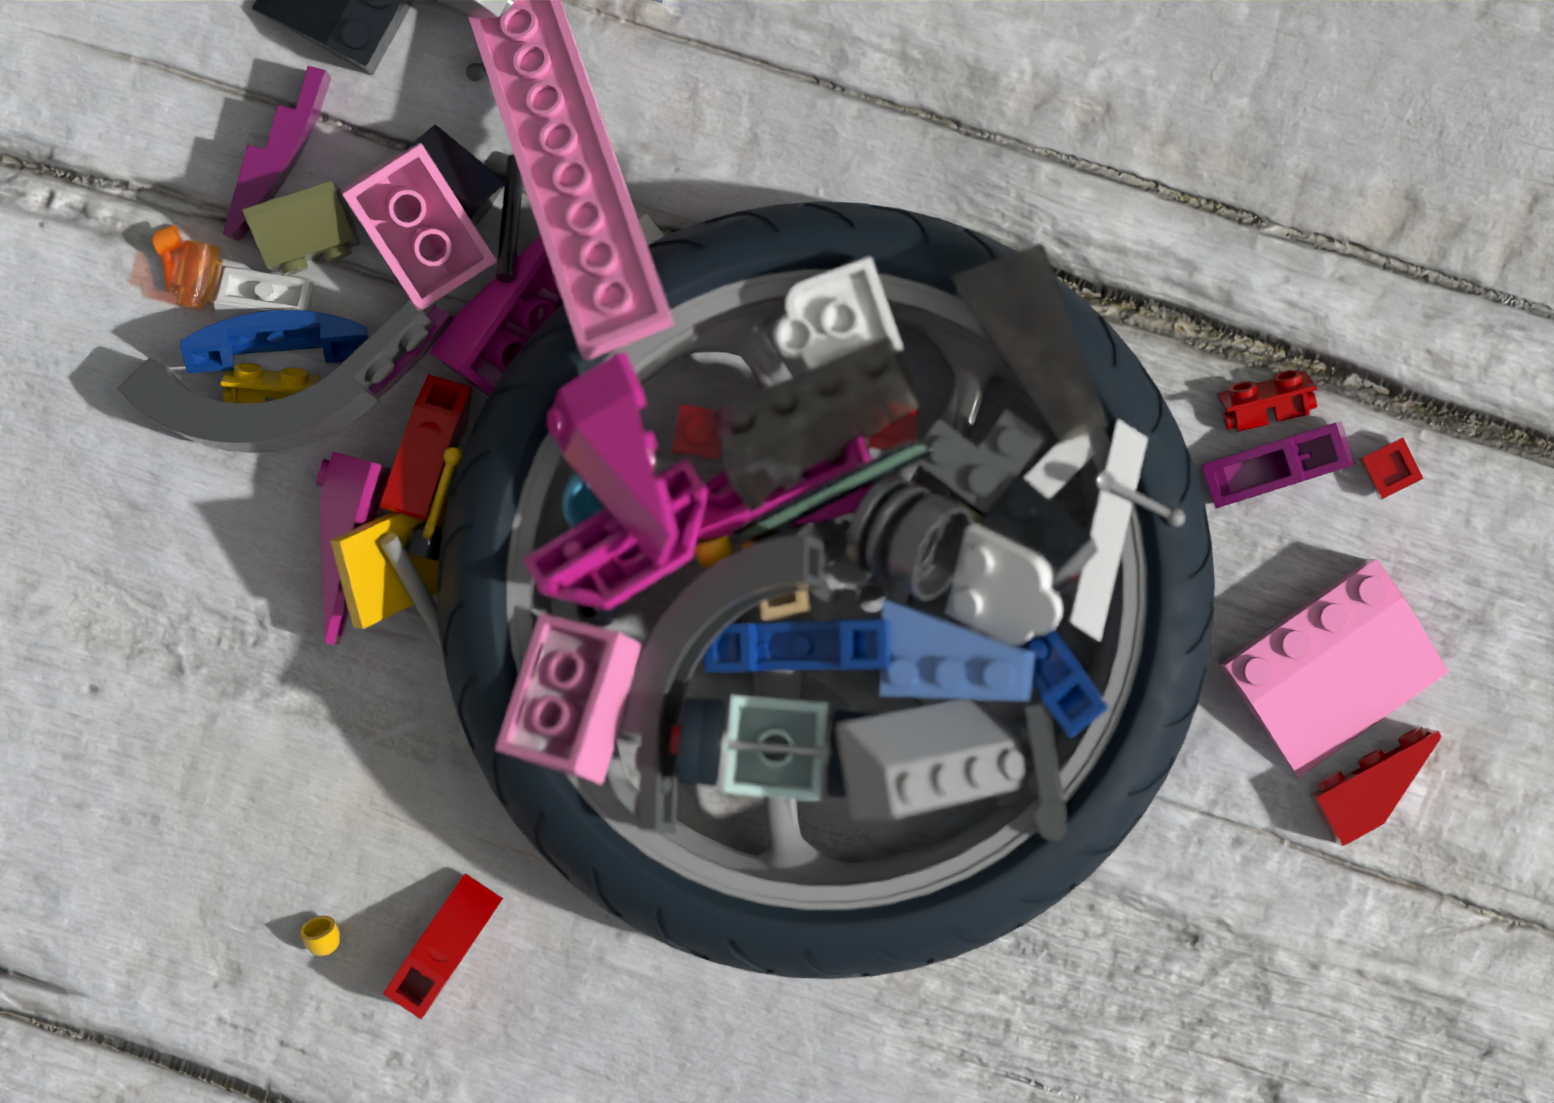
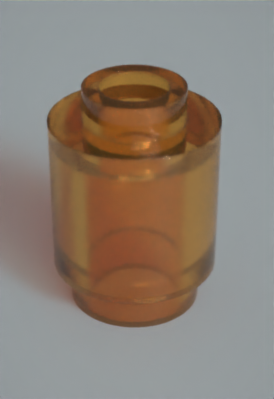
M184 241L183 250L177 251L168 293L177 297L176 305L203 311L204 303L214 304L223 260L219 259L221 248L197 241Z

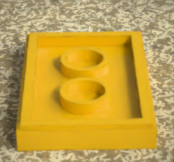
M448 491L446 492L436 526L441 531L449 498ZM431 508L425 521L392 511L330 540L354 628L364 629L414 605L379 542L385 535L396 533L404 547L411 528L419 523L427 522ZM406 551L430 595L437 594L438 560L427 559Z

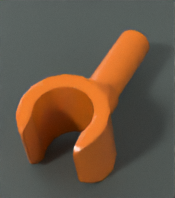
M171 225L156 231L152 239L162 262L166 292L177 291L174 260L171 252L184 247L177 226Z

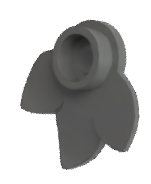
M856 512L840 518L826 520L823 524L807 523L798 528L793 535L806 534L823 541V589L809 590L821 601L836 604L840 598L843 583L863 585L877 578L874 574L852 564L847 553L848 534Z

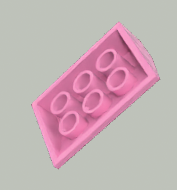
M1367 559L1218 664L1297 778L1304 775L1448 673L1447 668L1406 599L1378 559Z

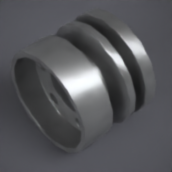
M899 475L887 476L874 485L862 500L853 517L848 534L847 553L852 564L883 580L890 579L891 584L925 601L938 596L953 581L965 531L973 526L974 522L971 512L940 495L931 496L930 492L925 488L913 484Z

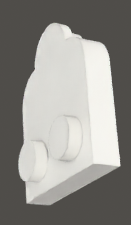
M871 257L795 285L789 292L786 301L788 314L778 320L773 331L775 347L783 356L793 360L804 359L812 370L821 374H835L904 349Z
M978 524L966 529L945 611L946 614L1009 645H1019L1036 634L1041 635L1053 630L1061 617L1062 603L1058 595L1050 589L1052 583L1051 570L1041 556Z

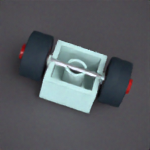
M732 694L728 734H723L724 701L695 697L684 699L681 725H673L670 750V754H678V783L717 786L722 748V753L726 754L723 793L820 801L823 762H828L829 758L827 776L828 795L832 797H848L836 724L873 717V713L835 710L832 718L829 743L825 742L827 702Z

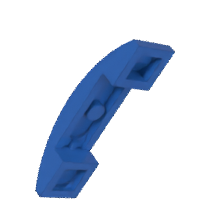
M275 310L241 315L209 325L180 341V349L187 374L233 370V355L323 348L326 363L344 362L369 337L366 326L340 316L313 311Z
M889 620L730 624L718 635L705 652V672L890 668Z
M1055 629L1045 634H1036L1031 639L1017 645L1034 651V686L1042 695L1041 699L1068 736H1074L1109 708L1094 683Z

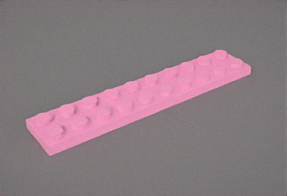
M514 0L509 10L498 18L478 19L468 15L581 355L587 361L674 326L671 312L562 0Z

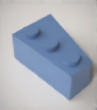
M882 599V620H889L890 668L880 669V696L1010 701L1033 700L1034 651L1017 645H1009L985 633L951 622L940 616L932 615L908 606L905 603Z

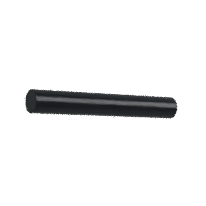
M514 154L509 155L506 162V184L504 185L496 279L503 283L513 282L515 278L523 180Z

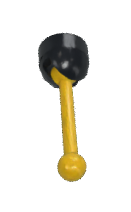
M451 447L444 452L446 464L427 522L415 525L407 536L404 549L412 554L431 560H439L442 531L436 526L454 467L460 463L462 453L458 448Z

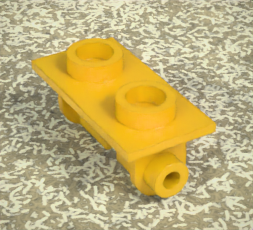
M240 363L235 365L233 370L226 371L221 380L220 386H225L223 402L241 404L266 402V397L278 400L314 385L320 381V375L308 374L307 370L296 367L271 371L262 370V367L258 364Z

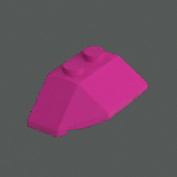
M687 458L657 476L665 480L678 531V537L665 565L656 566L613 514L605 508L522 559L541 593L609 610L690 560L693 556L708 491Z

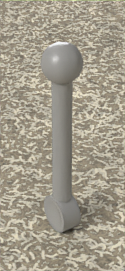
M1100 472L1095 476L1094 483L1099 490H1112L1165 517L1168 524L1172 527H1179L1184 523L1185 515L1182 510L1178 508L1170 510L1116 482L1110 472Z

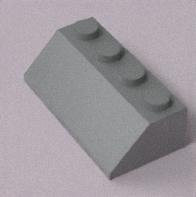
M957 699L836 724L852 822L895 818L1028 787L1020 738L981 699Z

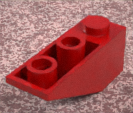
M428 374L413 406L381 500L380 508L425 521L433 504L446 464L444 452L448 448L458 447L468 425L472 394L471 386Z
M1422 726L1417 727L1397 739L1400 746L1385 754L1381 748L1374 750L1357 760L1358 769L1345 776L1339 770L1316 783L1319 790L1309 796L1336 844L1345 846L1384 825L1442 738L1439 731L1429 729L1425 732Z
M465 873L383 992V995L422 1020L504 898Z

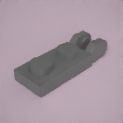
M1039 704L1025 707L1027 719L1019 720V727L1024 748L1032 747L1035 766L1027 767L1032 796L1040 795L1041 804L1034 813L1035 823L1038 824L1036 829L1039 830L1038 834H1041L1042 838L1048 841L1050 839L1051 842L1052 840L1057 842L1058 839L1062 840V837L1066 836L1067 826L1069 825L1066 824L1068 819L1050 712L1044 705Z

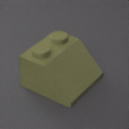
M333 181L243 209L245 219L268 269L273 272L280 270L282 276L292 275L308 269L307 261L323 256L326 262L339 260L352 254L350 247L361 244L348 203L339 190L340 188Z

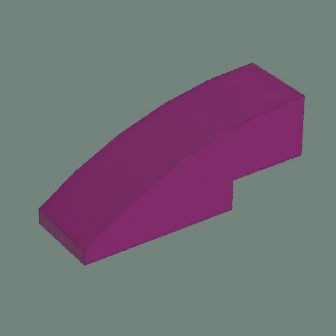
M1339 421L1203 464L1202 468L1215 509L1356 464L1343 423Z

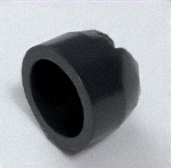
M577 603V614L582 621L590 625L605 627L614 621L613 618L616 612H619V603L609 610L601 608L600 611L594 609L595 606Z

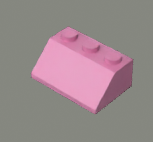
M421 143L376 165L339 189L412 302L422 310L497 262Z
M540 613L495 750L566 775L603 784L625 716L630 683L644 645L619 632Z

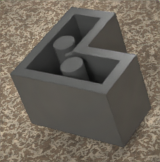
M1008 409L1001 414L977 447L942 420L938 419L919 444V446L935 452L913 464L985 517L988 510L1004 494L1044 441L1045 437Z

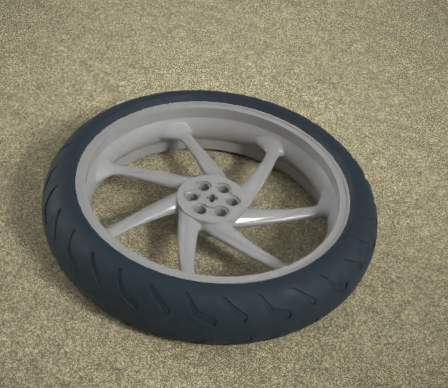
M818 201L777 204L742 210L702 221L664 236L647 246L675 325L586 361L580 353L563 303L530 337L508 365L486 400L467 439L460 463L453 478L444 514L438 560L437 604L439 634L446 676L458 718L472 753L491 789L515 825L542 857L570 884L602 909L637 931L674 949L713 963L754 973L789 978L844 979L873 977L913 970L952 959L987 945L1027 924L1057 904L1091 876L1120 846L1145 814L1162 787L1187 736L1199 702L1208 666L1214 624L1215 578L1212 540L1205 501L1194 463L1180 428L1160 390L1142 363L1100 314L1080 295L1049 271L1017 251L979 232L940 218L900 208L865 203ZM871 257L895 325L923 333L937 347L951 367L955 379L950 398L940 420L969 440L988 383L993 379H1002L1035 411L1055 437L1057 443L1081 422L1095 451V454L1075 473L1087 503L1084 530L1091 535L1101 492L1095 486L1094 479L1098 473L1106 471L1115 428L1119 419L1148 438L1135 492L1170 510L1178 508L1185 515L1184 523L1181 526L1172 527L1168 524L1165 517L1133 501L1101 640L1098 641L1096 639L1087 674L1109 708L1072 737L1068 736L1065 730L1062 729L1055 741L1068 819L1066 824L1069 825L1067 826L1066 836H1063L1062 840L1058 839L1057 842L1055 840L1051 842L1050 839L1048 841L1042 838V835L1038 834L1039 830L1036 829L1038 824L1035 823L1034 813L1041 804L1040 795L1032 796L1027 767L1035 766L1033 754L1024 758L1028 787L993 794L994 802L992 809L979 819L953 834L919 849L880 860L848 863L814 848L801 837L798 823L797 799L763 796L769 847L765 853L759 856L736 850L709 839L677 820L676 833H653L638 830V821L634 813V802L639 794V790L626 778L617 741L603 784L566 775L495 750L539 615L543 613L553 616L552 596L541 593L522 559L572 528L564 516L563 494L575 469L564 458L558 441L550 435L547 424L548 413L553 409L560 389L616 353L626 352L640 386H642L670 363L685 354L726 352L741 356L752 370L771 405L784 435L787 436L794 431L790 424L803 415L813 412L814 409L767 337L766 327L771 320H779L782 316L788 314L786 301L789 292L795 285ZM917 467L910 482L925 488L930 492L931 496L940 495L948 499L950 491ZM826 520L816 521V522H810V523H822V524H823ZM807 523L787 526L759 541L737 534L728 536L731 542L739 545L741 543H761L780 537L793 536L798 528ZM1082 569L1078 572L1079 576L1065 586L1058 594L1059 598L1078 591ZM877 577L863 585L843 583L842 592L836 604L821 603L807 590L812 614L805 615L808 622L882 620V608L876 612H868L859 604L860 591L865 586L875 585L883 590L885 599L905 603L908 606L973 629L968 624L945 613L948 597L943 592L933 599L924 601L891 584L890 579L883 580ZM757 605L731 624L766 622L761 619L760 608ZM782 620L769 623H781ZM880 669L752 671L753 696L799 700L802 678L805 673L809 672L857 709L873 713L874 716L924 706L915 697L880 696Z

